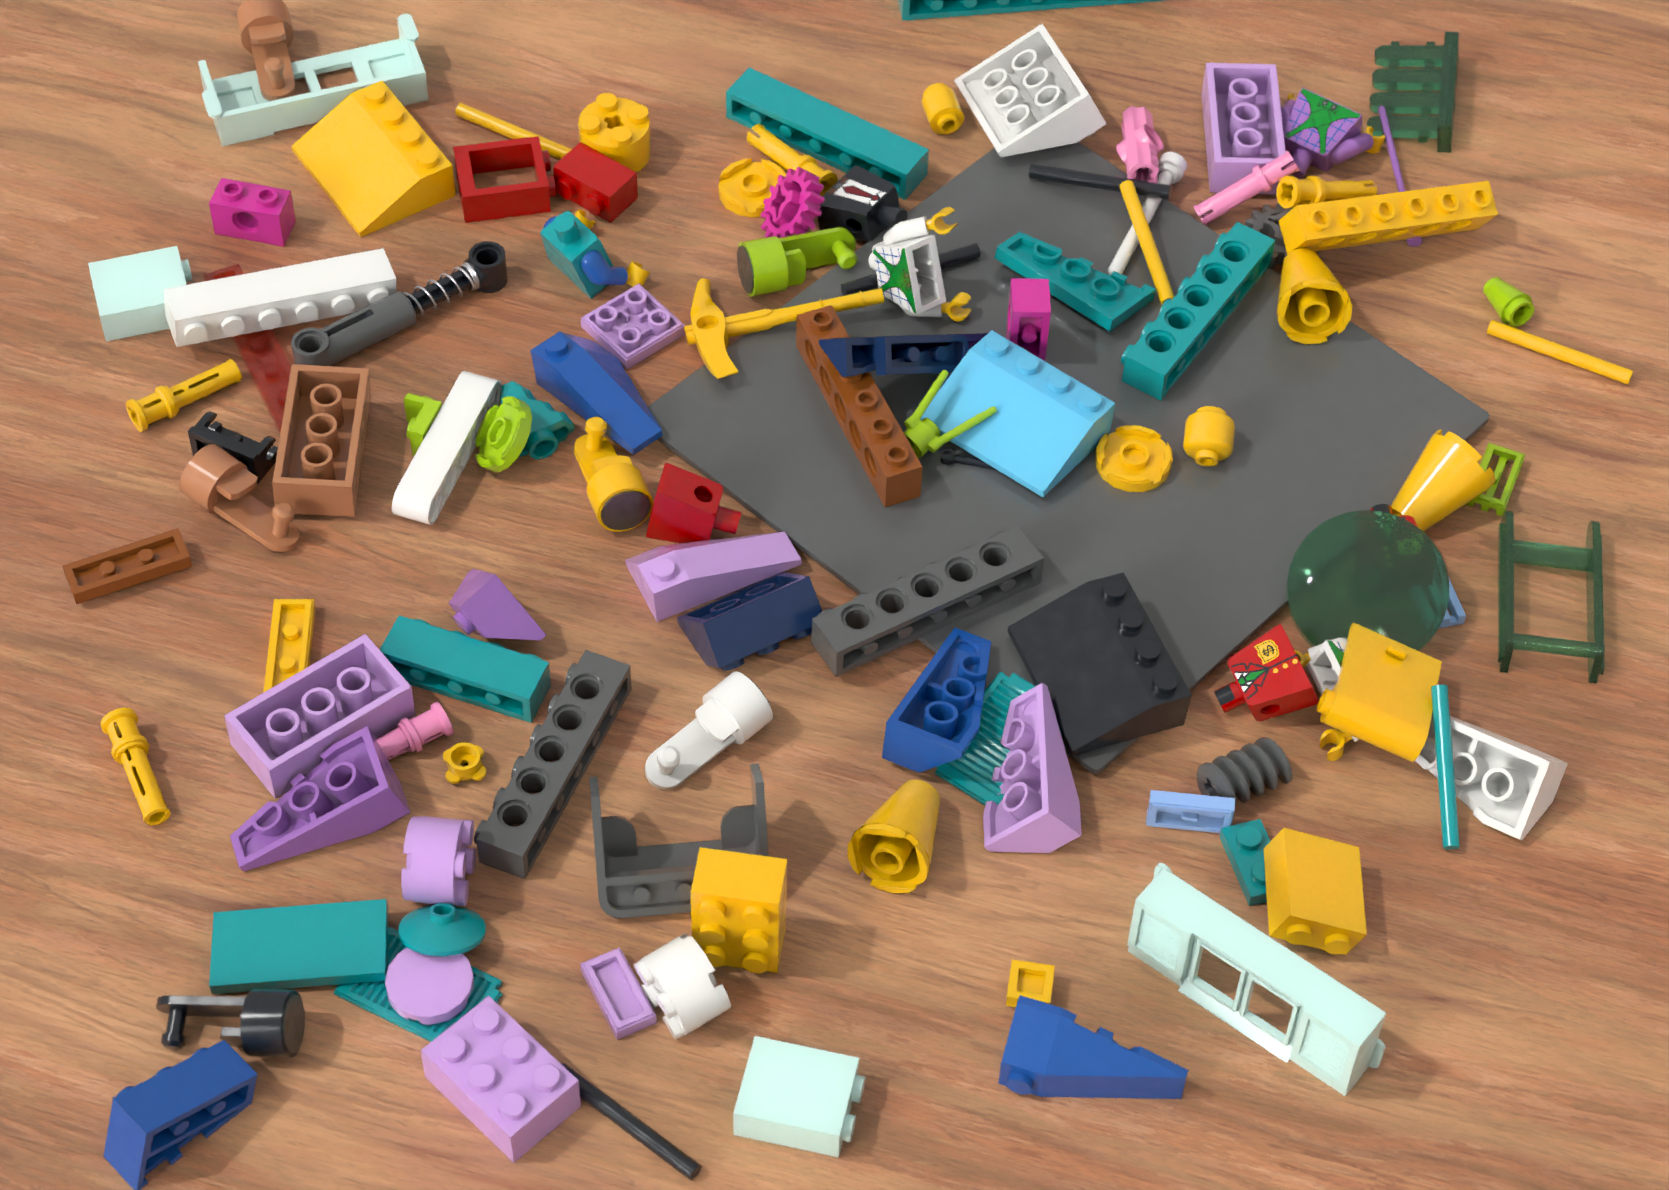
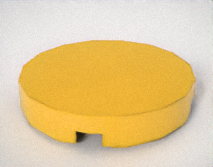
M752 158L741 159L731 163L722 171L718 184L719 199L726 209L737 215L750 218L760 217V214L764 211V199L771 196L769 188L771 186L776 187L778 176L786 177V173L779 165L769 160L761 159L760 163L752 162Z
M1124 425L1116 428L1115 432L1110 433L1108 436L1107 432L1101 437L1095 454L1096 469L1102 479L1114 488L1127 492H1145L1157 488L1167 480L1173 462L1172 448L1168 442L1166 445L1161 440V435L1156 431L1140 425Z

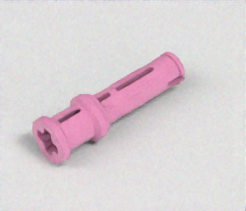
M438 702L430 705V710L410 720L406 717L399 720V723L396 724V729L376 738L389 761L407 751L417 753L422 750V745L442 735L449 737L454 732L444 709Z

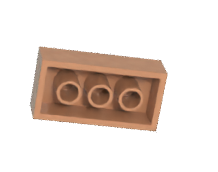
M291 365L272 481L275 505L287 503L294 508V514L355 517L371 405L369 368Z

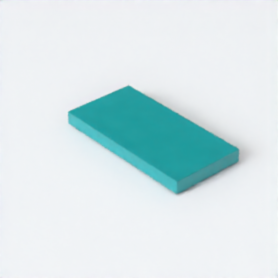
M387 899L214 912L209 979L211 993L222 994L248 992L252 989H286L385 981L388 970L389 906Z

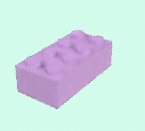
M1206 63L1201 98L1210 193H1219L1253 172L1252 168L1259 165L1261 168L1284 154L1285 143L1276 64ZM1279 182L1271 186V191L1267 193L1262 191L1259 194H1277L1276 190Z
M364 634L224 715L230 744L276 799L293 787L290 781L300 772L306 776L323 760L320 754L332 744L366 726L371 729L375 738H378L397 727L396 724L399 723V720L405 717L407 719L414 717L415 708L410 684L370 638Z

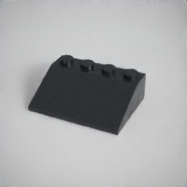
M1124 572L1086 582L1008 626L1007 632L1035 686L1041 683L1048 686L1061 736L1072 756L1184 725L1192 695Z

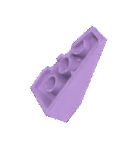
M1041 683L1010 702L1001 744L1010 752L1006 755L1007 757L1003 761L1002 767L994 768L992 781L1003 783L999 787L1004 797L999 805L993 801L986 802L983 813L984 848L990 852L1050 853L1082 836L1080 801L1048 686Z

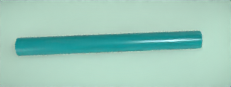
M1434 685L1431 687L1442 842L1443 849L1453 850L1460 848L1448 686Z

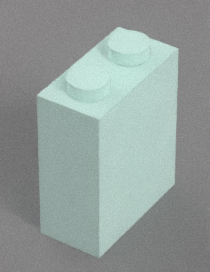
M177 246L88 263L105 341L170 329L165 317L163 289L187 285L186 282L193 281L188 259H180Z
M754 1036L733 1113V1135L839 1158L842 1142H851L856 1116L850 1115L852 1102L860 1103L864 1091L866 1077L858 1075L859 1058Z

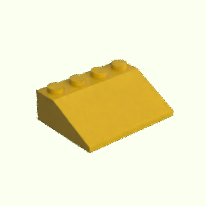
M383 80L348 95L292 145L293 153L360 238L456 196L453 165Z

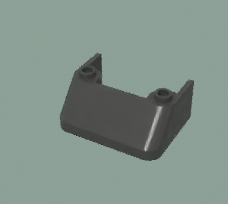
M759 763L750 764L753 805L736 806L724 814L720 824L721 840L637 847L636 831L629 820L620 816L601 817L598 776L589 777L598 898L602 910L614 918L691 912V888L700 847L768 856L764 780Z

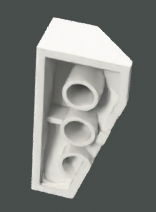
M1432 712L1426 742L1415 761L1424 769H1428L1438 779ZM1450 716L1456 797L1473 811L1472 814L1483 824L1523 840L1553 802L1568 763L1527 745Z

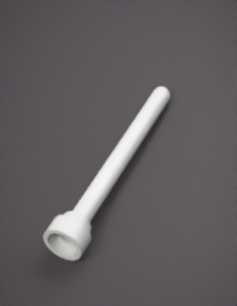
M1165 152L1162 154L1158 161V183L1172 185L1179 182L1187 169L1186 160L1175 152ZM1147 196L1142 205L1148 225L1162 198ZM1133 224L1108 268L1110 276L1113 271L1120 274L1123 273L1139 243Z

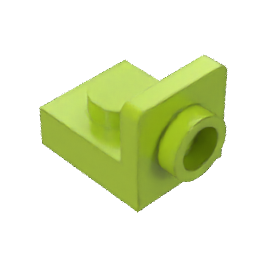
M407 393L404 398L406 419L409 423L407 438L410 439L412 455L415 456L439 413L442 402L427 396Z

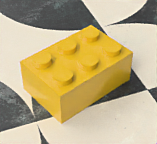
M700 847L691 888L692 937L701 947L713 967L724 965L744 968L753 973H764L766 971L778 973L786 931L787 859Z

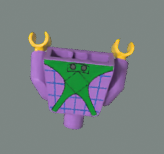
M1303 87L1299 92L1297 100L1294 99L1293 93H1288L1287 101L1281 106L1285 152L1289 151L1293 161H1295L1299 168L1298 172L1291 174L1297 178H1303L1310 165L1320 170L1328 171L1334 164H1341L1365 151L1371 154L1379 153L1386 137L1385 135L1380 137L1372 135L1374 128L1368 126L1365 133H1362V114Z

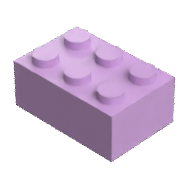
M490 996L486 997L421 1050L425 1077L513 1163L581 1107L579 1080Z

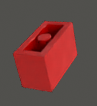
M582 142L578 143L553 166L556 193L610 223L638 199L637 173Z

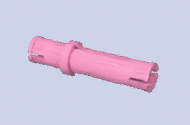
M1287 150L1284 154L1261 168L1259 165L1252 168L1253 172L1202 203L1193 206L1198 216H1200L1202 223L1207 226L1208 223L1260 192L1265 191L1267 193L1271 191V186L1279 182L1284 176L1298 172L1299 168L1295 161H1293L1289 151Z

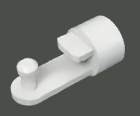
M735 671L703 696V705L695 711L696 719L648 757L645 764V775L651 785L661 790H670L678 787L733 742L743 744L772 721L773 712L767 698L750 678Z

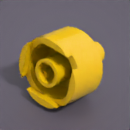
M602 93L597 96L596 101L583 109L578 119L579 143L582 142L636 173L647 165L651 156L650 119L646 106L630 99L616 97L612 93Z

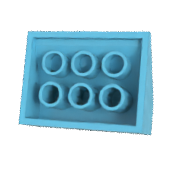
M991 330L969 349L920 419H930L938 427L940 435H943L988 408L996 407L997 412L950 441L1039 496L1044 497L1097 447L1102 436L1107 432V436L1110 434L1116 403Z

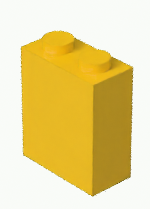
M1283 828L1263 849L1269 936L1286 940L1294 945H1307L1323 949L1330 954L1346 955L1367 935L1359 847Z

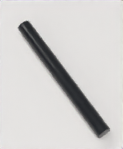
M1031 164L1029 168V178L1116 192H1121L1119 185L1122 182L1131 180L1138 195L1170 199L1172 185L1036 164Z
M974 243L938 254L940 267L942 269L980 257L981 252L978 244ZM877 274L841 284L843 296L879 288Z
M562 1063L579 1080L581 1099L689 1180H693L699 1174L702 1167L699 1163L568 1065Z

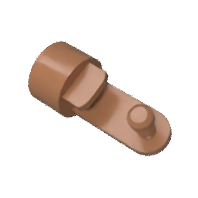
M246 0L238 8L236 17L242 44L248 52L253 54L261 94L269 101L292 97L296 92V84L288 47L292 43L294 34L287 5L282 0Z
M210 444L200 449L190 459L182 472L179 483L180 491L210 513L219 514L266 548L277 552H286L294 549L298 545L300 537L298 528L290 522L294 518V508L287 503H278L274 505L272 510L248 493L255 488L258 477L248 471L245 464L215 444Z

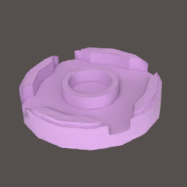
M407 947L398 953L388 966L385 985L389 1003L399 1016L407 1020L409 1018L419 1020L420 1024L432 1025L448 1021L463 1011L468 1004L471 992H473L474 978L470 961L463 953L453 956H429L417 953Z

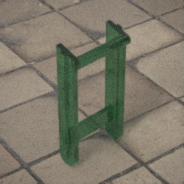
M1513 511L1503 512L1502 520L1498 527L1499 672L1508 673L1513 649L1588 658V683L1596 684L1599 674L1603 675L1605 669L1602 535H1600L1599 521L1589 522L1586 548L1514 540ZM1514 563L1586 571L1587 642L1514 633Z

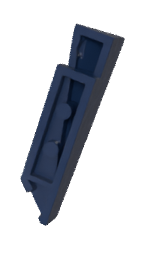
M988 333L820 339L818 341L842 377L855 376L876 370V375L941 373L943 370L952 373L969 349Z

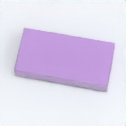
M620 947L580 964L581 973L616 1040L657 1023L656 1014Z

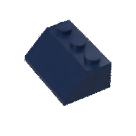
M781 572L679 616L676 619L704 663L708 666L721 668L722 671H728L745 663L743 658L755 652H757V655H764L777 650L780 647L779 642L792 636V639H800L812 634V618L817 617L822 612L809 576Z

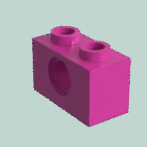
M221 178L209 202L214 233L218 235L284 247L296 222L291 190Z
M1011 278L1006 339L1045 361L1051 316L1049 279Z

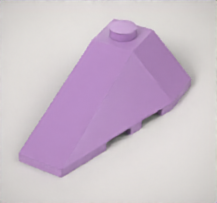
M784 531L664 545L626 559L625 563L655 620L659 622L802 564V561Z

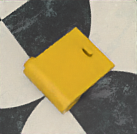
M1353 622L1349 629L1338 682L1332 690L1325 689L1318 702L1316 710L1322 713L1320 721L1413 762L1423 749L1429 733L1433 712L1431 687L1438 685L1442 661Z

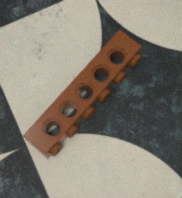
M829 305L797 315L796 346L884 507L921 497L923 466L870 372L842 377L819 345L818 340L849 337L833 306Z

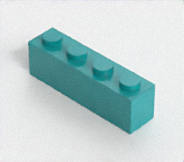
M399 615L380 648L383 655L410 685L532 723L551 687L548 661L542 660L533 654L525 655L506 649L498 643H487L468 637L459 631H448L432 626L421 619L413 620Z

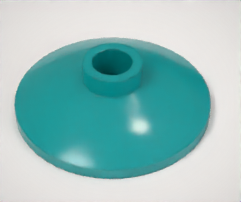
M438 903L424 906L408 913L400 921L398 933L401 942L417 953L429 956H453L468 952L477 947L485 938L486 925L483 918L471 909L447 903Z

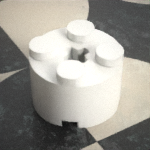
M687 933L673 939L634 964L639 977L644 983L641 987L648 1001L654 1008L660 1005L665 1014L663 1020L676 1040L683 1035L686 1036L731 1008V1003L723 984L717 986L713 975L715 970L694 938L691 935L687 936Z

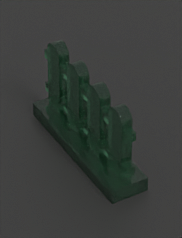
M1445 32L1444 45H1435V41H1427L1426 45H1400V41H1391V45L1377 47L1374 51L1375 63L1378 66L1388 68H1380L1372 73V86L1378 90H1386V92H1376L1370 96V110L1379 114L1378 107H1385L1392 138H1418V142L1427 143L1428 138H1437V152L1451 153L1459 62V32ZM1398 67H1424V69L1398 68ZM1396 90H1422V92H1396ZM1393 114H1420V116H1393ZM1380 116L1369 118L1367 127L1371 126L1374 128L1372 135L1377 137L1384 135Z

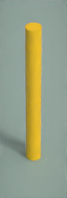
M459 103L455 110L456 116L510 139L539 136L463 103ZM539 136L541 150H548L549 155L561 160L572 150Z
M1131 180L1122 182L1119 188L1160 302L1163 305L1168 298L1173 299L1175 296L1134 183Z
M1491 320L1486 334L1627 385L1634 372L1633 370Z

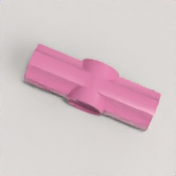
M1131 106L1122 113L1123 140L1116 145L1117 152L1126 164L1128 179L1158 183L1159 164L1157 154L1164 149L1163 142L1154 130L1152 113L1145 106L1140 108Z

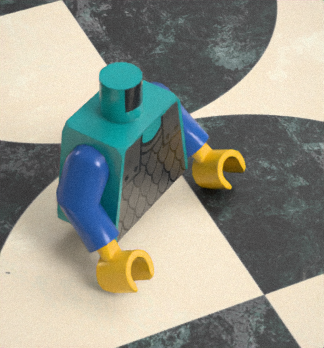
M578 209L574 215L570 211H565L558 216L551 217L543 226L540 236L548 259L590 299L608 285H624L627 283L632 287L637 284L643 286L650 274V271L642 269V265L635 261H631L627 270L623 267H614L601 241L591 231L596 222L585 218L586 212Z

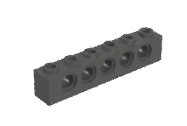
M1019 525L1007 531H999L989 539L971 547H963L954 555L943 560L930 562L921 570L903 578H895L879 589L870 593L859 594L852 601L837 608L822 611L817 617L812 618L811 643L835 677L1041 583L1044 557Z
M585 650L578 664L573 663L570 666L562 692L554 694L548 707V716L543 725L538 724L532 732L528 751L525 756H519L516 759L509 784L506 788L502 787L497 792L490 817L487 821L482 820L476 829L474 843L477 844L479 863L526 879L632 690L630 665ZM513 824H521L520 826L516 827L511 826Z

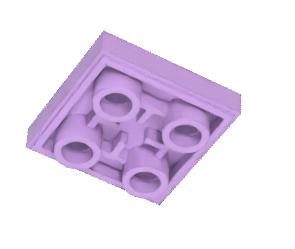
M640 284L635 285L581 317V327L604 349L617 357L621 365L626 369L631 368L685 335V325Z

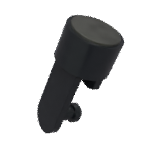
M252 989L246 997L167 995L157 998L156 1009L168 1014L166 1033H163L161 1037V1043L167 1049L180 1050L186 1045L187 1037L184 1036L186 1016L241 1017L240 1027L221 1028L220 1039L225 1040L230 1046L243 1048L248 1056L294 1057L299 1051L303 1040L305 1011L302 998L296 990Z

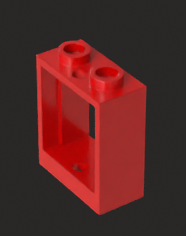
M539 136L453 147L455 171L465 223L551 212L550 197H556L554 176H547L546 172L551 171L548 150H541ZM534 167L536 182L475 189L473 174Z

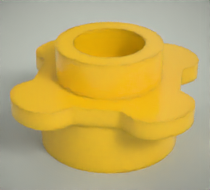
M466 742L458 743L447 749L443 753V761L448 766V771L445 773L446 780L451 784H458L461 780H482L487 774L486 767L481 762V758L484 756L483 749L478 745Z

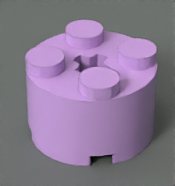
M427 816L411 817L406 831L403 854H407L406 868H402L401 875L402 896L404 900L431 904L447 903L455 906L467 905L469 881H465V875L474 873L476 849L468 848V846L472 845L473 820Z

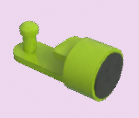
M837 227L783 238L771 236L740 242L737 250V266L742 286L746 293L753 297L784 291L788 286L803 284L806 278V269L838 263L842 269H851L858 261V257L854 252L855 239L849 230Z

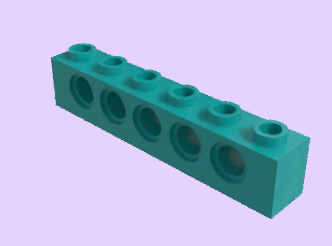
M1236 222L1228 233L1223 232L1217 239L1211 254H1204L1197 265L1196 272L1191 277L1186 276L1183 279L1176 296L1173 299L1168 298L1164 302L1154 322L1149 321L1145 325L1137 343L1127 346L1121 358V364L1124 365L1122 382L1161 401L1271 266L1275 239L1239 222Z

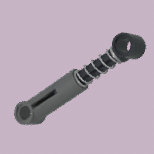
M492 241L477 243L470 249L469 258L460 267L453 268L452 274L442 273L438 281L430 279L424 288L416 286L411 294L397 291L322 329L305 328L298 331L291 340L294 364L333 366L413 326L416 323V314L420 313L424 316V310L430 307L437 309L438 303L444 300L449 303L450 297L457 294L462 297V292L467 289L471 291L478 290L483 293L500 291L507 284L504 248Z

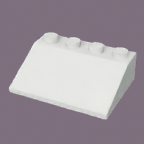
M1043 24L954 80L1000 157L1074 144L1092 135L1096 130L1107 124L1091 96Z

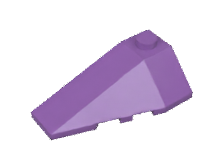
M368 726L329 746L320 754L323 760L306 776L300 772L290 781L293 787L277 802H267L230 835L239 868L243 872L373 833L411 813L401 783Z

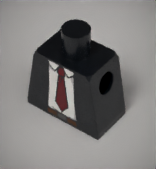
M855 165L822 196L825 198L824 202L820 204V211L822 213L821 216L817 217L820 231L841 227L849 230L855 240L869 242L873 241L887 227L892 228L897 223L906 221L908 214L905 209L900 208L897 189L894 184Z

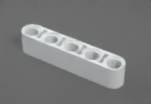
M467 371L461 372L395 491L392 501V513L394 515L429 525L434 524L476 447L475 439L480 423L488 410L494 405L499 404L502 385L500 380Z

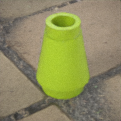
M1499 277L1491 278L1484 285L1483 293L1487 296V299L1504 324L1519 327L1530 320L1534 313V305L1532 304V298L1528 294L1501 280Z

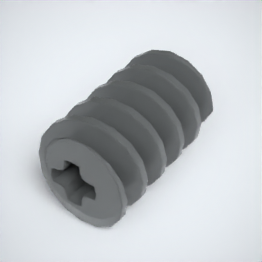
M1267 737L1259 738L1254 744L1248 743L1241 747L1240 750H1232L1226 756H1219L1212 763H1203L1197 771V783L1202 795L1235 798V806L1236 797L1240 802L1246 803L1250 800V791L1259 797L1264 794V785L1268 789L1274 790L1278 787L1279 780L1287 784L1292 781L1293 777L1291 766L1284 751Z

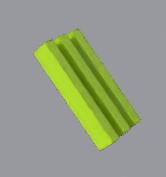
M1488 443L1480 466L1486 471L1493 454L1500 456L1494 471L1496 481L1487 490L1486 495L1481 494L1466 505L1473 507L1474 503L1482 505L1481 510L1487 512L1489 508L1496 509V515L1503 517L1526 454ZM1507 460H1514L1501 499L1494 498Z

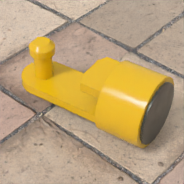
M600 417L589 418L585 426L588 434L579 437L574 445L575 457L587 482L586 492L599 524L603 528L614 532L631 530L641 525L650 516L654 503L642 473L632 464L630 457L617 456L612 443L603 437L607 430L606 421Z

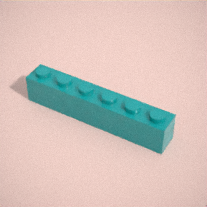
M750 67L726 91V118L750 129L756 124H761L789 147L810 155L845 173L850 171L855 165L894 184L898 197L906 200L927 176L929 149Z

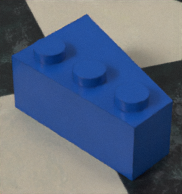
M222 1040L209 1048L197 1050L190 1058L173 1067L162 1068L153 1077L136 1086L124 1088L113 1097L103 1157L133 1190H140L148 1184L144 1176L165 1160L170 1165H173L182 1158L183 1155L179 1149L200 1133L205 1138H208L252 1104L258 1074L225 1040Z

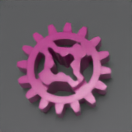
M797 167L796 171L791 168L788 169L786 177L778 176V183L776 187L771 186L769 188L771 196L764 199V211L760 214V217L766 219L761 226V229L766 231L765 238L771 236L783 238L805 234L809 228H815L813 220L815 217L821 216L820 204L825 199L819 195L824 189V185L818 183L819 176L800 167Z

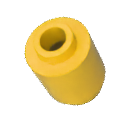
M935 83L925 89L922 107L933 132L946 135L957 131L964 122V114L954 90L944 83Z

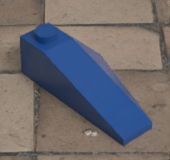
M559 331L530 350L537 384L585 420L592 417H600L607 423L605 434L631 454L635 455L663 436L661 427L618 358L593 340Z
M958 628L952 630L887 720L882 751L883 759L920 773L962 758L979 733L991 641Z
M1019 996L1001 1061L998 1084L1007 1086L1011 1091L1018 1094H1033L1040 1097L1182 1098L1188 1074L1187 1069L1143 1047L1127 1049L1112 1039L1114 1033L1102 1027L1095 1033L1074 1023L1076 1014L1064 1008L1025 996Z

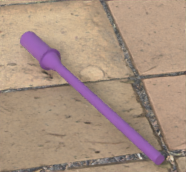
M1379 106L1378 112L1383 132L1386 136L1385 140L1398 192H1404L1406 190L1384 106ZM1422 238L1407 239V243L1410 247L1419 246L1422 244Z

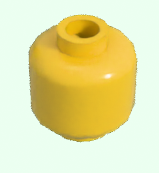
M1205 406L1198 408L1185 421L1184 452L1189 457L1195 459V462L1201 466H1215L1218 464V461L1227 459L1233 452L1235 435L1233 419L1226 414V411L1219 407Z

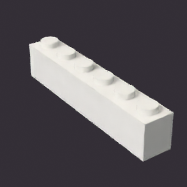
M384 248L163 289L165 317L176 347L354 313L395 293L396 276Z

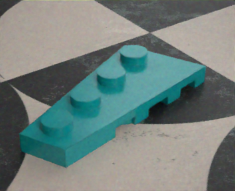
M1021 232L1016 233L996 248L995 259L1026 279H1049L1050 294L1108 331L1113 330L1154 300L1156 288L1144 284L1142 288L1127 283L1128 277L1115 271H1113L1111 276L1093 269L1094 262L1082 257L1079 259L1062 256V249Z

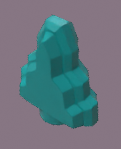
M510 381L501 385L500 405L503 403L502 398L513 396L525 401L531 408V431L519 457L529 454L533 459L540 460L552 455L558 448V443L566 440L568 435L574 430L573 422L565 412L555 411L549 402L536 400L531 391L519 383Z

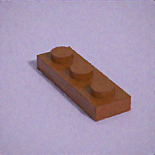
M177 528L62 565L74 600L76 604L192 567V563L180 531Z

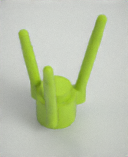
M943 370L915 412L904 422L908 429L903 433L916 456L921 458L927 451L935 453L943 444L986 420L997 412V408L992 406L938 437L940 431L936 424L928 418L923 420L920 418L948 376V371Z

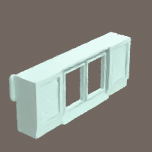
M402 14L397 18L399 39L291 62L294 79L305 77L310 93L269 101L262 96L256 70L212 80L206 61H198L204 89L202 93L208 116L213 118L221 145L226 146L274 135V132L317 123L348 95L383 80L403 106L429 100L426 72L414 44L419 39V33L412 16ZM349 67L353 68L358 82L321 90L316 77L317 74Z
M1158 863L1155 867L1153 880L1135 900L1127 943L1129 953L1179 985V992L1284 1062L1293 1061L1345 1097L1369 1066L1378 1068L1386 1049L1385 1044L1378 1039L1386 1012L1172 874L1171 869L1167 865ZM1203 948L1241 972L1234 1000L1197 976ZM1255 982L1293 1006L1286 1035L1248 1010Z

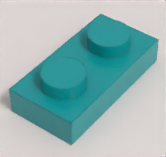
M1261 819L1221 828L1219 838L1248 905L1252 906L1267 902L1263 849L1270 842V839Z

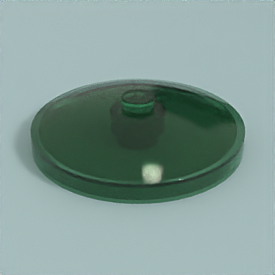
M1372 510L1353 511L1338 515L1320 524L1300 544L1294 554L1288 573L1286 587L1287 603L1295 627L1311 647L1322 644L1325 640H1333L1339 637L1347 639L1350 626L1354 622L1420 652L1435 636L1445 616L1449 601V578L1439 550L1432 540L1417 526L1399 516L1386 512Z

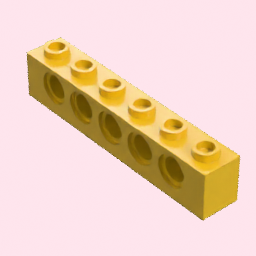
M1489 181L1297 205L1278 222L1288 255L1291 251L1298 248L1321 251L1477 230L1496 217L1498 212Z

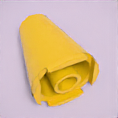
M1298 248L1291 251L1285 257L1282 266L1277 304V320L1280 327L1291 340L1303 344H1320L1328 341L1327 337L1335 332H1338L1339 335L1345 330L1352 316V303L1348 292L1315 251L1308 248Z
M1438 429L1431 436L1391 504L1394 517L1404 515L1414 517L1419 531L1422 533L1490 489L1496 481L1494 472L1491 467L1486 471L1482 469L1478 462L1483 457L1465 440L1450 431L1442 436V429Z
M912 779L906 781L853 833L848 843L847 857L852 869L858 875L862 871L872 879L870 885L890 893H909L926 880L931 866L940 806V796L937 790L922 780Z

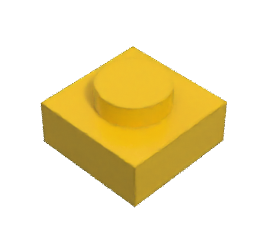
M1012 960L1006 1006L1016 1007L1020 995L1050 1004L1055 965Z

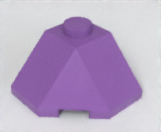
M472 569L467 573L448 603L456 612L452 617L453 620L467 635L473 632L485 638L540 641L546 636L496 574Z

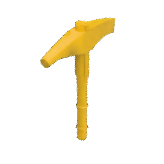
M702 278L696 283L691 306L692 325L684 326L687 344H696L705 366L713 376L720 379L738 373L737 368L727 353L728 337L763 331L773 326L797 321V315L829 305L833 306L836 313L861 307L864 309L866 306L884 303L882 288L825 300L819 299L816 302L786 308L763 309L724 317L723 312L711 299V282L706 278Z

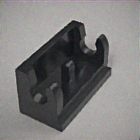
M211 411L205 413L194 427L191 426L188 430V436L193 456L203 447L215 444L245 464L248 471L258 477L257 484L276 462L278 447L273 446L276 441L273 437L267 436L261 442L245 437L222 427V424L217 421L213 422L217 414Z

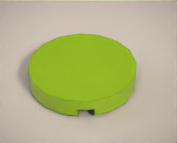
M513 396L502 398L503 403L500 406L494 405L488 410L476 434L475 446L480 448L479 454H475L476 461L481 467L492 472H501L513 464L525 447L531 431V408L525 401Z

